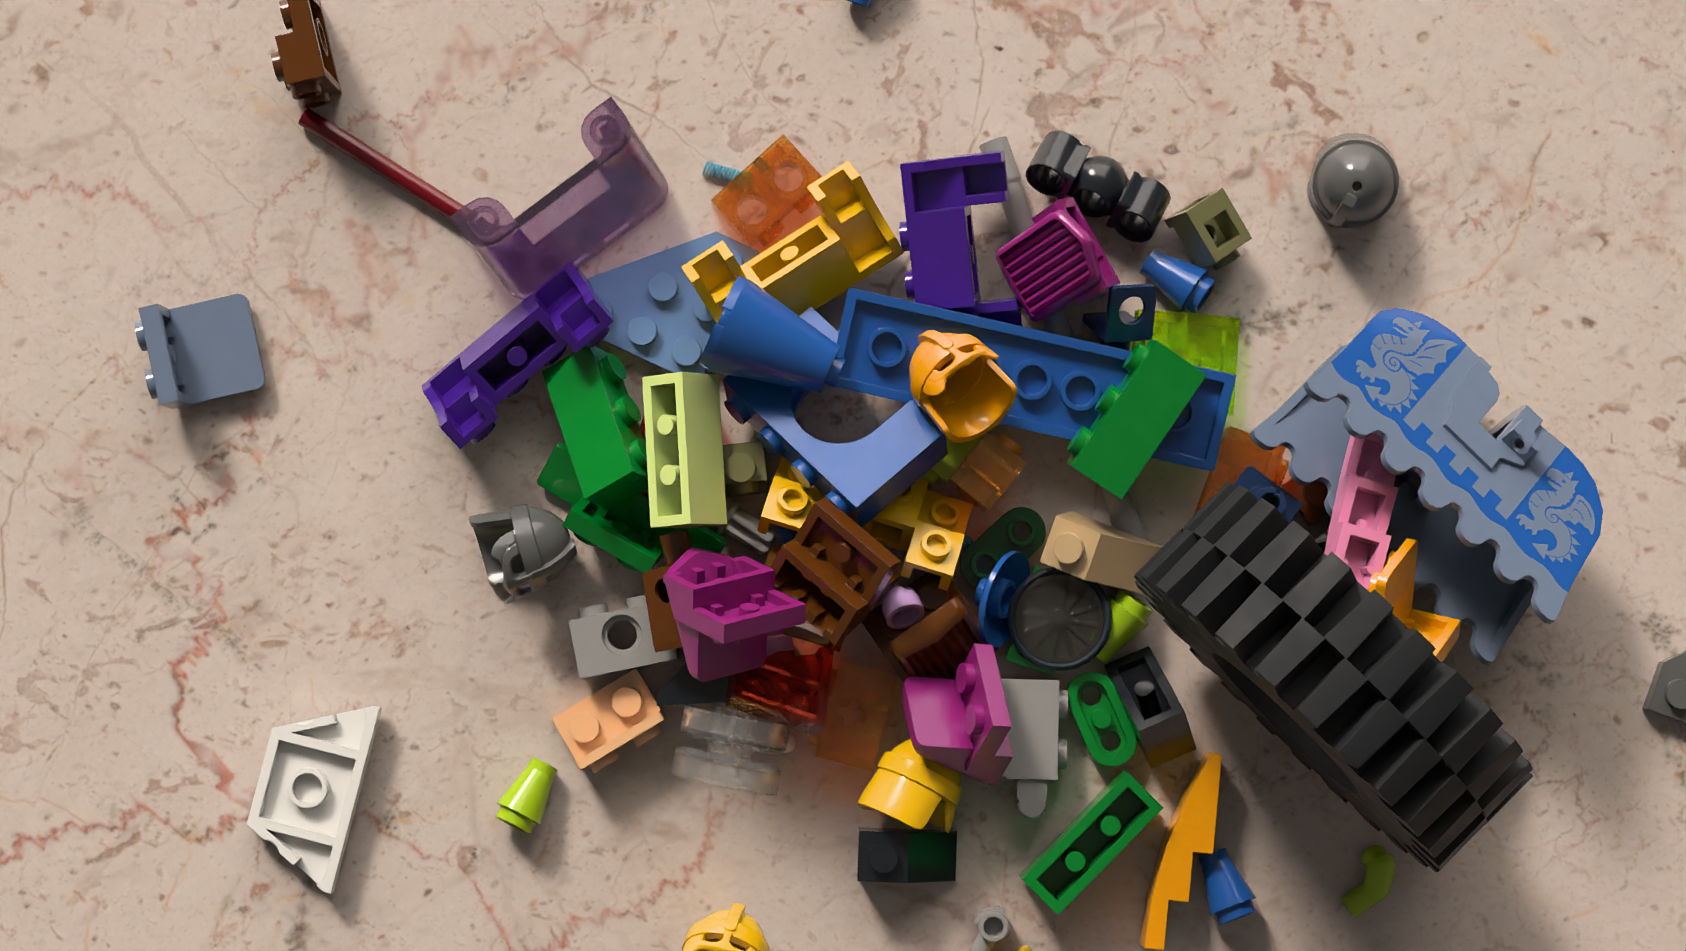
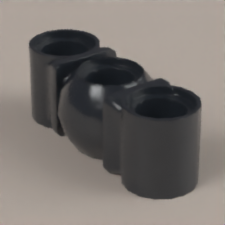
M1064 131L1049 132L1044 137L1026 170L1025 176L1032 188L1044 195L1055 196L1057 200L1064 199L1068 193L1069 197L1074 198L1082 214L1095 218L1110 216L1105 226L1114 228L1125 239L1140 243L1149 241L1170 204L1171 196L1167 188L1155 179L1142 177L1136 171H1134L1129 180L1124 168L1113 158L1100 155L1087 157L1091 147L1082 145L1073 135Z

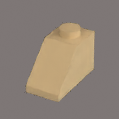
M1070 511L1056 515L1040 562L1086 581L1143 593L1137 587L1134 575L1162 546L1077 512Z

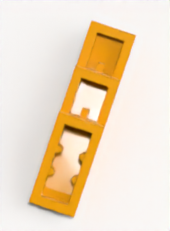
M1206 752L1182 792L1163 836L1146 895L1139 944L1143 948L1164 950L1169 900L1189 902L1193 852L1213 854L1222 754L1216 752Z

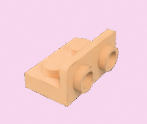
M635 668L552 718V721L576 760L574 763L579 771L590 765L593 772L596 773L620 758L615 749L630 740H633L636 747H639L661 734L662 731L658 723L667 719L662 708L657 706L656 698L638 668Z

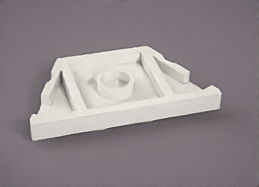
M370 706L274 727L269 737L247 825L264 840L270 841L284 858L292 865H297L317 883V887L326 893L331 894L335 890L382 707Z

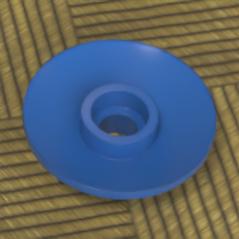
M1014 550L1006 553L992 569L988 578L980 580L975 591L974 603L979 607L980 637L984 644L993 645L994 648L1002 646L1010 638L1007 625L1008 607L1012 595L1018 586L1030 576L1029 561L1022 552ZM1023 597V599L1021 600V603H1020V606H1019V609H1018V616H1019V613H1020V609H1021V606H1022L1024 597Z

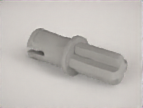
M726 499L727 524L716 525L715 527L718 528L717 534L722 536L726 533L757 554L765 555L776 540V530L769 527L767 534L757 532L760 520L741 509L742 503L740 501L734 504Z

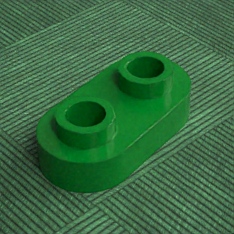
M1086 671L1076 675L1067 687L1068 707L1088 753L1095 761L1106 766H1118L1127 762L1135 752L1137 740L1113 682L1106 675L1095 671ZM1088 686L1095 687L1099 692V699L1093 705L1085 704L1081 697L1082 691ZM1109 731L1115 732L1119 738L1118 746L1113 750H1106L1101 744L1102 736Z

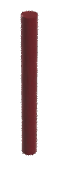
M310 108L306 109L298 122L300 126L462 228L471 218L472 210Z

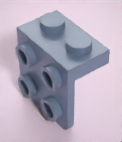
M234 294L168 309L160 304L138 308L141 321L135 323L136 337L141 350L148 351L151 369L145 372L146 384L151 398H158L159 405L176 409L260 390L265 386L266 376L250 302L244 295Z

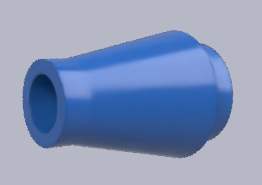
M1157 249L1151 252L1140 270V274L1148 278L1181 312L1187 309L1196 314L1204 305L1216 284L1214 279L1207 276L1209 270L1166 255Z
M1226 848L1198 858L1202 867L1210 916L1215 914L1219 925L1256 912L1252 901L1256 896L1230 859Z

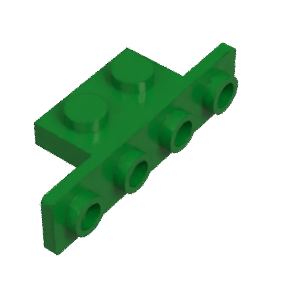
M558 443L553 448L537 479L539 486L573 505L562 526L571 530L581 542L590 546H598L612 554L627 569L641 571L642 573L653 569L661 558L665 559L659 536L682 529H688L692 547L721 553L726 545L725 538L706 527L651 528L649 494L645 491L612 510L585 500L567 446L563 443Z

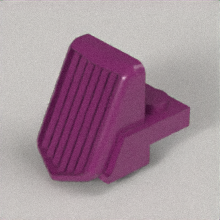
M1073 197L1059 199L1031 218L1034 225L1001 246L995 254L997 263L1010 289L1018 299L1028 318L1033 322L1042 321L1075 301H1078L1081 305L1100 299L1108 294L1111 286L1121 283Z
M691 547L667 570L666 574H663V582L666 585L673 616L677 623L689 673L701 682L761 667L766 660L767 636L780 635L784 632L785 628L805 623L806 604L775 590V570L746 556L731 558L725 554Z
M974 644L964 663L959 664L955 679L913 676L906 678L902 685L905 720L913 748L917 754L979 782H988L989 786H996L1013 758L1008 732L1012 726L994 647L989 644Z

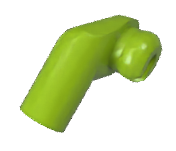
M1380 845L1370 846L1362 853L1361 861L1364 867L1367 868L1364 882L1341 897L1343 904L1354 918L1386 898L1391 891L1396 863L1393 855L1386 853V850Z

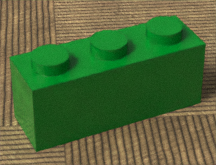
M1150 339L1146 346L1142 343H1138L1123 365V368L1128 370L1124 379L1118 387L1111 384L1104 391L1095 406V410L1100 412L1090 429L1082 426L1067 447V451L1072 455L1066 463L1121 500L1207 376L1206 373L1159 341Z
M584 346L578 352L572 353L542 371L584 499L612 510L647 490L646 440L643 438L638 423L641 420V414L636 403L628 395L624 383L626 371L619 358L613 353L609 354L595 346L591 348Z
M1121 770L1019 876L1059 915L1164 807L1128 772Z

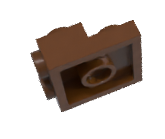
M280 0V11L287 30L292 29L293 32L275 36L278 52L271 53V59L278 82L284 81L287 90L291 91L293 99L300 100L302 108H316L329 104L331 102L330 96L339 95L342 92L320 0Z

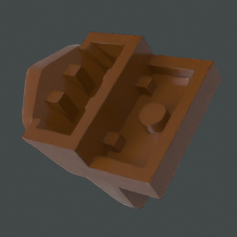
M827 497L815 502L795 538L782 545L770 568L775 570L774 589L806 604L805 623L785 628L782 634L820 645L831 642L836 646L866 619L874 604L894 587L900 577V571L897 567L901 561L847 514L838 509Z
M927 572L907 586L914 589L920 597L925 610L922 619L910 627L903 629L889 627L882 612V604L870 611L866 619L861 622L903 684L906 678L912 676L955 679L959 664L964 663L973 645L984 644L979 633L978 616L953 580H951L948 591L938 588L941 576ZM998 647L994 648V652L999 650Z

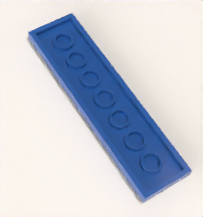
M848 287L836 344L841 347L838 357L846 361L834 387L908 403L911 399L915 402L910 391L909 365L914 351L920 345L918 336L927 330H935L940 333L970 334L1000 356L997 360L992 359V361L1014 382L1017 388V395L1012 407L998 424L1072 440L1082 426L1090 429L1100 412L1095 410V406L1104 391L1111 384L1118 387L1124 379L1128 370L1123 368V365L1132 351ZM1195 366L1206 373L1207 376L1151 458L1214 472L1236 375Z

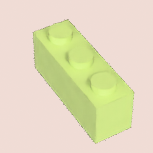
M676 372L642 377L651 528H697L726 525L727 513L719 375Z

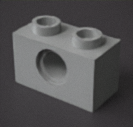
M645 595L626 599L628 608L611 612L608 611L607 603L579 608L580 618L568 620L580 679L680 659L678 648L655 653ZM622 620L631 622L637 631L636 641L628 649L617 648L610 638L612 627Z

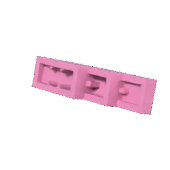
M1371 434L1363 439L1350 435L1324 552L1327 556L1333 552L1352 569L1356 580L1367 590L1375 572L1380 573L1384 567L1392 537L1386 533L1399 489L1393 486L1396 475L1387 471L1381 462L1380 456L1384 448V442L1376 434Z

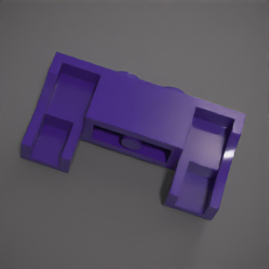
M1004 150L901 163L900 170L906 222H900L899 234L903 252L910 251L912 270L905 272V289L908 300H915L917 303L1023 327L1021 305L1016 297L981 301L971 205L1000 203L1009 200Z
M572 261L568 262L422 385L423 393L437 415L439 427L459 449L463 448L470 441L476 444L487 437L496 425L494 421L499 418L496 405L504 398H510L521 391L534 373L543 366H549L557 361L564 354L567 346L576 353L584 346L591 348L597 345L609 333L610 328L608 326L614 322L609 309L595 294L590 281Z

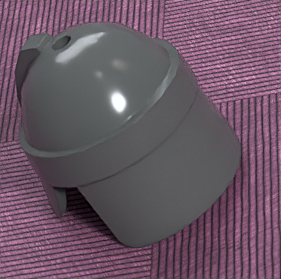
M1346 133L1335 136L1327 141L1316 154V162L1307 185L1308 199L1320 217L1331 227L1354 228L1366 226L1381 218L1393 205L1399 189L1397 164L1388 148L1372 136L1360 133ZM1360 182L1361 188L1354 190L1352 188L1353 183Z
M527 504L509 507L510 509L469 516L470 525L474 529L482 554L489 584L493 588L505 587L511 594L506 600L507 604L519 600L531 592L534 593L550 587L549 583L564 571L568 563L577 554L574 539L570 537L569 530L562 526L563 520L550 511L528 507ZM526 582H529L528 584L524 585L522 588H519L520 585H522V584H524V583H526Z

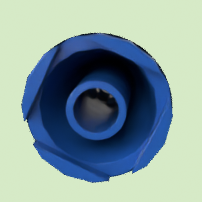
M738 276L722 306L724 310L717 324H714L700 361L701 367L708 369L710 372L821 393L825 384L834 388L846 361L838 357L841 347L753 281Z

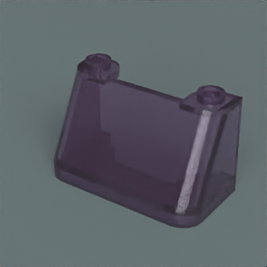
M609 97L593 109L584 118L581 127L582 140L595 159L515 219L498 200L489 197L477 198L450 216V219L506 290L517 299L524 300L570 261L580 269L657 211L666 201L668 183L663 172L612 97Z

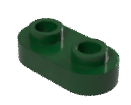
M1016 507L1004 513L963 552L960 559V571L965 581L977 588L981 579L988 578L989 574H982L976 568V561L981 555L990 556L994 561V567L1009 551L1022 552L1026 555L1027 559L1041 547L1046 536V528L1041 516L1034 510L1026 507ZM1018 522H1024L1030 528V536L1025 541L1015 539L1012 534V528Z

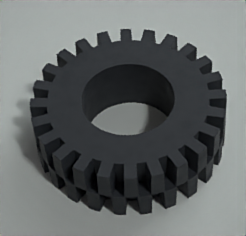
M1227 482L1134 575L1137 587L1146 595L1145 598L1149 604L1165 618L1163 621L1191 647L1189 650L1204 666L1219 676L1222 680L1221 684L1237 700L1246 704L1257 715L1256 719L1272 735L1276 734L1290 747L1292 754L1309 770L1313 769L1319 774L1327 786L1345 803L1349 801L1377 831L1382 830L1398 848L1406 854L1409 852L1423 866H1429L1433 871L1439 872L1533 777L1530 773L1533 770L1532 766L1521 755L1523 750L1518 742L1500 728L1503 723L1493 710L1470 694L1473 687L1462 675L1439 661L1433 654L1436 648L1418 630L1407 628L1392 613L1394 607L1375 589L1370 593L1356 580L1352 569L1337 555L1331 552L1327 556L1308 531L1294 520L1289 524L1275 506L1263 498L1258 501L1248 489L1240 485L1236 488L1232 483Z

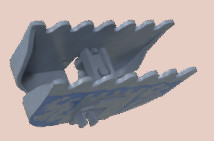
M1397 308L1383 310L1368 321L1347 345L1339 347L1276 412L1255 427L1249 434L1251 440L1263 450L1271 451L1278 446H1285L1289 449L1292 455L1288 466L1289 475L1299 485L1307 486L1315 481H1321L1326 485L1328 494L1324 505L1329 516L1332 515L1350 435L1359 439H1363L1371 434L1380 436L1384 442V448L1380 456L1381 462L1387 471L1396 475L1393 486L1399 488L1386 533L1392 536L1388 551H1397L1406 538L1418 540L1414 591L1424 586L1431 587L1437 597L1433 607L1434 614L1467 622L1473 630L1470 649L1482 664L1489 666L1494 662L1530 604L1532 610L1544 623L1551 624L1556 620L1576 576L1600 536L1603 508L1597 486L1584 464L1568 447L1540 425L1543 420L1528 405L1512 412L1490 431H1487L1479 424L1498 400L1500 394L1498 383L1489 372L1492 367L1453 331L1421 313Z

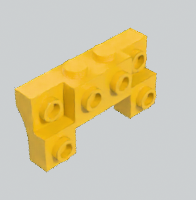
M846 161L807 186L822 215L742 266H739L734 255L723 240L681 266L716 324L724 310L722 306L738 276L750 279L797 315H801L810 306L816 310L831 299L842 295L848 290V287H852L904 254L897 238L882 216L860 174L849 161Z
M783 455L760 517L757 532L767 534L770 523L798 532L815 502L825 497L814 485L810 488L805 487L795 477L790 468L791 463ZM921 477L862 528L880 544L907 552L900 576L910 578L913 568L941 576L938 588L948 591L973 504L927 490L930 479Z

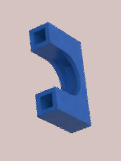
M811 306L799 315L836 343L838 331ZM727 375L722 379L727 398L724 401V405L731 416L742 425L748 422L758 431L757 437L769 453L774 456L781 453L791 463V471L805 487L810 488L814 485L838 509L842 510L861 527L865 526L948 454L946 436L940 431L930 416L912 399L868 436L849 443H828L807 434L795 420L801 402L811 391Z

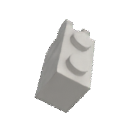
M1001 678L1012 726L1008 732V737L1013 758L1003 776L1007 779H1014V797H1016L1014 803H1016L1015 808L1019 810L1018 813L1023 814L1025 818H1038L1039 815H1042L1043 811H1046L1044 808L1047 804L1044 801L1047 799V780H1058V769H1066L1067 741L1058 739L1059 720H1067L1068 692L1067 690H1059V680Z

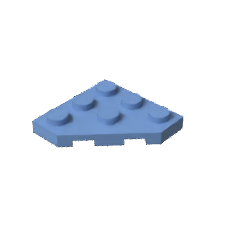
M716 231L587 278L595 294L609 309L614 321L608 326L610 328L609 333L602 341L670 373L692 372L705 374L707 369L701 367L700 361L716 322L681 266L722 240L734 255L739 266H742L761 252Z

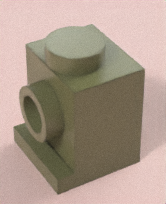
M1223 188L1200 196L1164 220L1168 228L1174 227L1195 265L1201 268L1212 265L1214 270L1225 267L1240 257L1237 248L1252 239Z
M753 441L723 445L726 498L769 493L765 447L761 442Z

